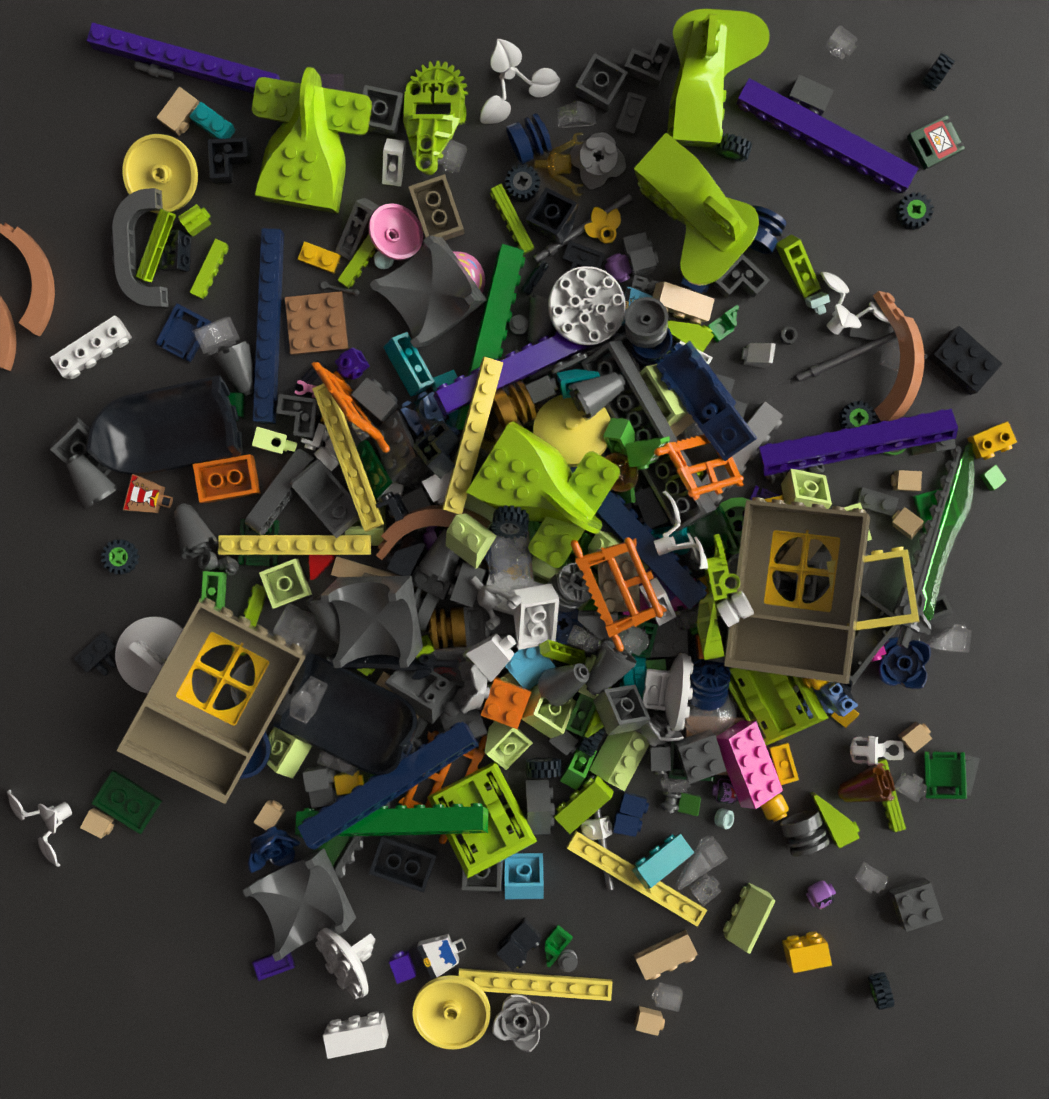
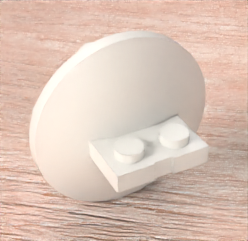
M583 266L566 272L556 281L549 295L548 311L553 326L565 339L575 344L595 345L609 339L619 329L625 315V297L620 285L609 273L596 267Z
M163 617L143 618L128 626L121 634L115 651L116 665L125 682L138 691L148 693L183 628L174 621Z
M686 653L678 654L669 671L648 668L646 670L645 690H643L642 696L644 706L649 709L665 710L672 731L683 730L685 718H689L690 707L687 706L688 700L692 699L693 689L690 688V674L693 673V663L691 662V656H688Z
M324 928L319 931L318 941L315 944L327 962L325 966L328 972L335 974L339 987L342 990L346 988L354 999L366 996L368 994V983L360 960L364 962L372 955L375 938L372 934H369L351 947L340 935L332 930Z

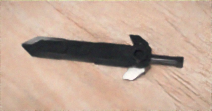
M337 652L328 656L326 659L329 662L333 663V660L336 657ZM431 652L422 654L419 658L415 657L408 668H400V659L398 657L381 654L361 657L350 661L342 667L416 671L412 679L421 680L429 676L435 667L459 668V660L436 659L434 653Z

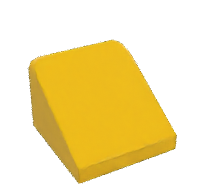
M853 709L844 717L838 716L835 712L830 716L846 728L858 717L859 713Z

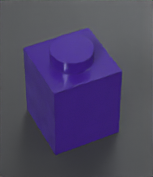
M400 950L392 954L389 964L397 984L414 978L416 976V969L409 950L405 952Z

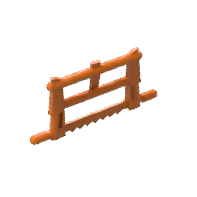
M313 362V368L347 420L353 422L375 439L384 453L389 452L390 448L384 440V436L368 420V417L352 396L351 392L353 390L345 383V380L338 371L331 373L322 367L319 362Z
M700 434L699 437L694 436V438L690 437V439L686 438L685 440L681 439V441L670 442L654 450L656 456L668 453L677 469L678 475L688 490V496L693 497L694 501L704 493L715 491L719 495L723 493L721 488L734 484L740 487L744 486L742 482L744 478L740 475L733 457L724 461L718 453L720 458L687 466L680 451L711 443L704 434ZM724 465L731 478L717 481L713 468ZM707 470L711 483L697 487L692 474Z
M627 537L623 543L601 548V551L584 556L578 541L572 540L570 544L575 556H577L575 561L584 573L582 578L586 580L585 585L589 587L588 592L592 594L591 598L595 600L594 605L598 607L597 612L601 614L600 618L605 621L609 638L612 637L616 650L622 652L624 646L617 635L618 633L632 626L636 628L639 624L655 616L661 618L663 612L667 611L664 606L659 604L649 581L654 578L652 572H646L635 548L637 545L636 538L632 540ZM629 552L638 576L624 581L614 557ZM606 560L630 613L629 616L614 622L590 569L591 566ZM642 583L652 607L638 612L628 587Z
M435 730L432 733L428 731V743L434 740V737L439 734L438 731ZM487 735L481 738L479 748H474L463 755L472 759L465 777L479 770L478 764L485 755L484 749ZM451 763L442 768L439 774L435 773L428 777L435 780L430 795L441 790ZM419 784L409 789L406 796L401 798L398 803L407 806V808H414V805H425L413 800ZM427 800L426 808H432L429 800ZM441 834L439 838L441 844L446 843L448 839L446 834Z

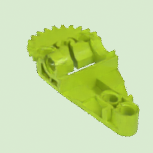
M430 61L428 69L421 65L422 72L416 69L417 77H410L412 81L407 83L404 95L403 123L415 164L425 175H433L437 171L438 159L443 158L442 152L449 140L452 139L457 126L465 124L466 121L465 96L468 95V92L463 89L468 86L466 83H461L465 77H458L460 74L459 69L453 72L454 65L447 69V62H444L441 67L440 61H436L435 67ZM419 87L420 92L417 95H413L414 89ZM453 88L458 89L456 94L450 95V91ZM434 101L435 104H451L450 114H416L417 104H432ZM431 141L430 148L424 149L425 143ZM430 161V166L427 169H423L424 163Z
M714 534L715 554L714 557L707 558L708 569H704L709 594L699 601L697 629L704 660L724 657L715 604L727 599V594L737 593V589L740 586L739 577L735 574H729L724 547L719 534ZM729 577L734 578L737 582L736 587L733 589H729L725 585V580Z

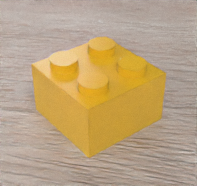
M808 932L806 936L798 937L794 935L787 937V940H782L786 962L793 973L832 966L828 943L820 933Z

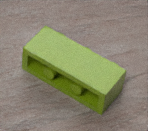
M598 775L594 779L590 777L583 784L584 787L580 791L577 789L569 796L570 800L565 803L563 801L556 808L557 812L554 818L569 834L612 798L614 791Z

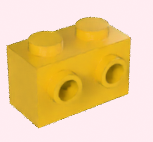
M1008 421L967 438L976 459L983 457L984 460L994 457V452L998 450L1002 453L1012 449L1011 445L1017 443Z

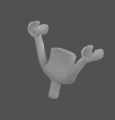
M476 576L470 580L478 590V604L484 607L490 615V619L486 622L489 630L495 629L501 621L493 611L502 601L496 594L508 600L507 606L511 610L515 609L522 601L519 595L512 596L499 587L493 585L484 586Z

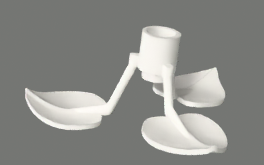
M497 39L490 58V65L494 71L501 74L499 78L501 80L502 98L492 96L485 102L481 110L480 122L483 124H495L504 121L509 116L511 106L505 101L504 79H512L517 74L526 83L530 84L529 93L532 96L544 97L557 88L560 78L552 69L541 68L533 74L532 81L527 79L515 68L522 59L519 48L506 40Z
M828 272L819 273L827 285L841 295L832 314L834 317L827 324L831 332L838 335L843 328H860L862 325L858 318L867 312H873L878 319L890 323L876 302H870V307L856 316L850 313L841 305L845 293L849 292L847 285L836 275Z
M663 491L662 493L672 503L675 512V526L668 532L663 533V538L654 541L658 555L660 556L674 550L691 548L690 558L700 564V569L707 570V559L697 537H694L695 543L691 535L687 533L690 542L677 545L674 537H669L672 532L680 527L681 520L674 499L668 492Z
M8 790L10 807L20 820H24V817L40 814L45 821L49 831L43 838H38L39 847L46 859L59 867L60 864L57 862L56 854L48 843L47 838L51 833H56V828L63 823L62 820L72 815L69 805L63 802L56 807L51 806L47 808L40 803L38 804L37 811L27 813L23 810L20 802L11 794V790Z

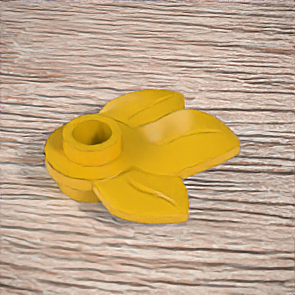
M594 207L591 213L592 222L584 225L586 233L592 238H598L603 243L613 242L617 235L616 229L621 223L618 209L615 208L607 214L603 209ZM605 230L610 232L608 237H604L603 233Z

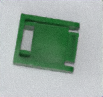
M925 752L926 798L967 799L965 752L960 753L961 759H958L957 752H933V759H930V752ZM937 786H956V794L937 793Z

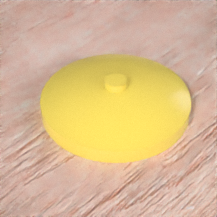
M164 134L147 135L134 142L125 155L122 170L124 184L129 195L141 189L156 188L161 190L163 210L169 212L181 209L193 197L198 182L197 165L190 150L178 139Z
M559 395L541 407L534 420L533 434L556 448L564 457L569 467H578L587 452L594 451L602 455L608 446L603 435L609 425L610 417L604 407L593 418L586 421L582 417L585 413L583 410H577L571 397L563 399L562 395Z
M441 976L426 983L418 992L413 1006V1020L420 1035L429 1043L444 1049H461L477 1042L486 1032L490 1020V1004L484 991L473 981L461 976Z

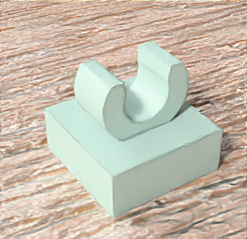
M820 292L804 298L806 306L814 308L815 313H818V315L826 313L824 304L830 302L828 294Z

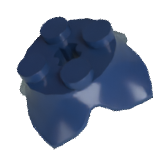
M899 637L890 638L884 644L886 654L881 655L882 659L879 664L881 681L890 686L901 684L909 689L923 688L927 680L925 664L931 656L930 646L922 641L912 640L909 642L908 648H902L896 645ZM900 659H906L904 667L899 666Z
M271 827L266 830V833L250 840L251 853L248 860L250 872L253 873L260 870L266 865L267 860L278 866L291 863L295 856L293 846H299L300 841L290 837L286 831L277 830V827Z

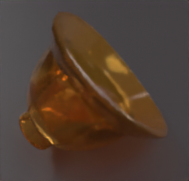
M612 453L604 457L616 464L620 469V475L611 489L618 492L631 490L638 480L637 467H629L628 457L624 454Z

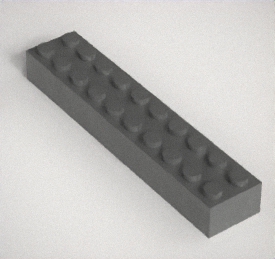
M621 340L607 343L581 362L585 370L599 372L600 376L613 372L617 375H622L625 381V385H623L624 390L609 402L606 408L612 418H624L630 421L635 431V441L667 436L670 437L669 443L677 441L676 436ZM684 450L680 451L687 466H692ZM667 453L660 455L655 463L649 464V468L642 469L673 526H675V512L671 501L662 492H668L674 499L681 520L680 527L676 529V531H679L697 522L717 508L708 493L701 494L695 501L693 497L688 496V490ZM693 473L692 477L697 487L704 486L697 473Z

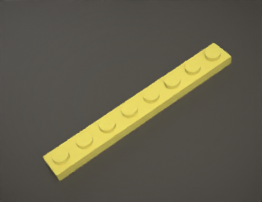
M487 357L482 359L456 454L455 467L452 469L441 510L454 514L463 513L468 495L466 491L471 484L503 362Z
M324 383L316 386L312 390L364 531H370L383 525L384 522L379 508L376 506L375 497L344 413Z
M219 535L218 555H371V535H340L337 539L334 535Z
M575 831L566 846L570 851L697 927L707 912L706 908L661 881L652 888L645 889L632 871L636 866L578 831Z
M459 968L458 976L473 981L484 992L611 1001L612 979Z

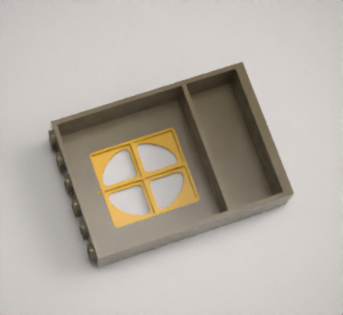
M758 497L746 500L736 574L740 579L737 593L740 591L744 593L754 614L745 619L740 617L738 623L729 627L725 667L849 684L870 516L864 509L853 508L852 511H846L844 507L832 506V509H826L821 504H812V507H807L802 502H792L789 505L784 503L783 500L772 499V502H766L764 498ZM795 537L802 538V551L798 566L775 563L774 558L778 550L787 541ZM812 539L822 542L829 550L832 560H836L834 573L828 572L825 569L808 567V553ZM774 571L797 573L798 581L794 601H787L779 594L773 582L772 574ZM829 574L834 575L832 593L829 586L825 594L812 603L803 602L805 577L807 575L829 577Z
M206 597L204 600L199 598L123 736L117 751L226 804L305 659L303 648L295 643L287 644L285 638L278 634L274 636L268 634V630L260 625H257V627L251 625L250 620L243 616L239 618L233 616V611L226 607L221 609L216 607L215 602ZM219 645H232L235 650L223 671H218L201 662V656L208 650ZM242 652L247 653L254 664L255 679L252 686H247L230 677V672ZM195 669H200L217 678L215 687L204 703L196 698L192 688V674ZM224 684H230L246 693V698L235 707L226 710H216L213 708V703Z

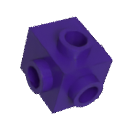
M355 348L343 352L335 361L338 366V373L342 377L351 380L359 378L362 372L370 367L362 352Z

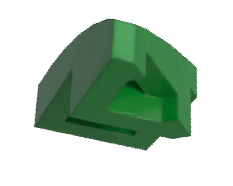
M738 305L707 326L712 330L711 333L714 335L713 338L716 343L732 333L737 326Z
M559 925L554 928L545 940L547 967L549 968L573 938L572 935Z

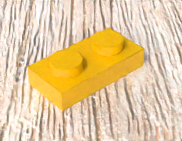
M304 241L298 260L334 274L341 255Z
M786 742L769 747L780 784L784 785L798 781L799 778L789 743Z

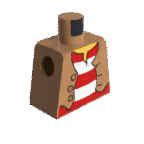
M132 474L123 510L159 513L160 506L171 507L173 497L164 495L165 487Z

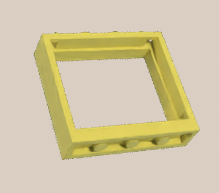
M903 547L891 548V552L883 553V550L871 551V555L865 556L864 563L903 558L911 614L856 622V631L920 622L908 549L904 550ZM832 558L831 561L827 562L828 572L834 573L836 560L833 561ZM829 574V581L832 593L834 575Z

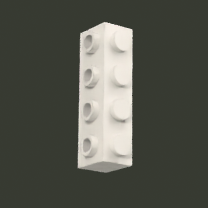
M114 315L50 358L62 377L74 379L81 374L80 371L83 369H89L96 365V361L100 358L110 356L115 348L127 345L129 343L128 340L132 337L120 318Z

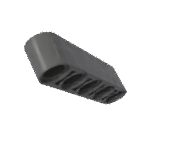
M302 449L296 450L245 520V525L260 535L265 534L296 493L290 482L315 462L316 458Z

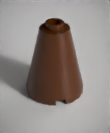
M883 763L874 764L840 784L838 789L840 799L846 803L892 801L895 797L892 796L895 786L890 771L884 770L882 766L885 765Z

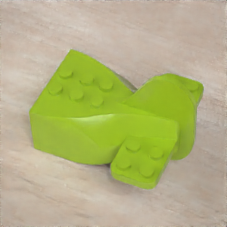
M698 9L684 14L674 25L673 40L681 65L670 101L667 134L682 146L712 148L721 143L723 135L722 121L724 120L725 113L723 102L726 100V90H723L724 77L730 71L759 56L766 49L770 34L767 25L760 17L744 11Z
M312 67L305 69L301 84L266 77L259 78L255 84L252 104L253 114L262 119L283 123L273 134L265 149L255 195L263 201L339 214L346 159L338 132L359 136L365 135L369 128L372 109L371 99L363 94L323 88L320 75Z
M667 133L661 137L634 168L640 192L657 207L665 211L673 220L677 219L686 225L680 262L681 271L685 279L695 285H707L721 278L747 250L757 234L759 218L755 208L747 203L726 197L700 161Z
M512 421L506 426L466 492L497 510L498 507L504 508L505 505L508 508H511V505L514 508L521 507V510L524 509L529 514V521L542 522L529 543V551L550 566L559 568L573 550L570 544L572 540L578 541L585 530L598 534L603 524L595 516V513L618 479L620 469L616 464L600 454L589 451L584 455L574 473H572L564 457L556 448Z

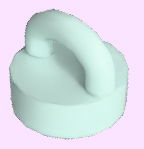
M379 251L374 255L375 265L378 268L387 269L393 265L394 259L384 256Z
M723 808L719 809L714 818L716 826L729 829L734 822L733 812Z

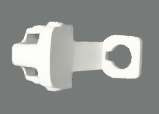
M878 737L853 738L850 745V755L853 762L858 764L867 763L868 766L877 764L878 757L883 756L888 760H902L904 758V743L894 740L878 743ZM855 741H868L867 746H857ZM896 745L899 748V753L896 756H892L889 752H886V748ZM866 756L868 760H856L855 757Z

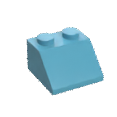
M539 646L515 651L511 660L506 664V668L518 683L529 690L538 683L539 677H541L545 670L556 667L550 658L541 655Z
M516 853L505 859V899H544L543 853Z

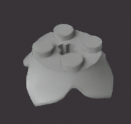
M601 132L591 135L589 139L576 144L569 153L571 163L580 169L581 180L590 190L601 187L609 177L620 176L626 169V162L622 152L617 148L615 140L607 133ZM601 155L603 160L600 159V162H597L593 156Z
M460 662L461 676L465 683L464 687L458 690L452 701L459 704L463 714L473 709L481 710L484 699H488L490 688L487 687L488 678L472 662Z
M646 708L650 720L639 730H636L646 737L647 742L654 747L658 744L663 745L669 741H679L684 738L682 733L671 730L665 710Z
M510 995L504 1000L502 1010L494 1020L492 1033L500 1040H512L514 1045L522 1051L531 1052L539 1042L540 1030L548 1024L549 1013L541 1004L533 1002L523 995ZM518 1017L525 1018L524 1023L521 1024L519 1021L516 1022V1020H518Z

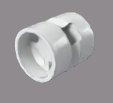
M329 438L325 442L326 446H321L314 455L332 471L339 464V461Z
M742 591L731 596L730 601L725 599L716 604L719 613L728 627L738 623L740 617L745 619L754 614L748 599Z

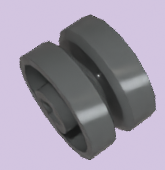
M650 297L638 298L633 301L625 313V332L629 341L637 347L651 348L664 340L668 330V313L663 303Z

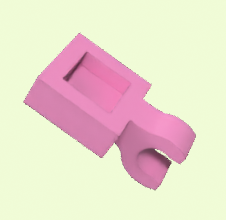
M301 380L297 381V384L303 386V391L295 390L294 393L296 395H303L308 392L312 394V398H315L312 388L316 387L315 385L307 384Z

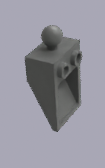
M396 670L385 682L395 694L404 698L413 707L418 716L432 724L444 711L451 717L456 716L460 711L459 704L452 701L456 695V684L434 671L421 680H414L412 676L416 671Z

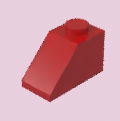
M309 555L310 580L317 579L335 560L334 555Z

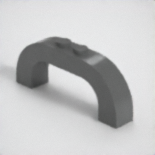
M156 188L141 189L128 195L115 212L112 225L113 235L111 236V244L114 248L112 263L115 266V275L120 288L131 300L141 305L163 308L168 307L167 288L161 286L147 287L136 277L135 224L142 214L149 211H160V208L163 209L162 191Z

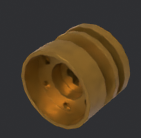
M522 381L515 382V388L512 384L508 385L509 395L503 389L496 390L492 407L504 430L508 423L512 421L518 424L517 417L523 423L528 421L527 416L531 420L537 417L535 405Z
M464 607L451 608L450 617H446L444 608L440 609L439 618H437L436 609L433 610L429 620V632L434 650L440 649V640H443V647L446 649L450 639H452L455 648L467 647Z

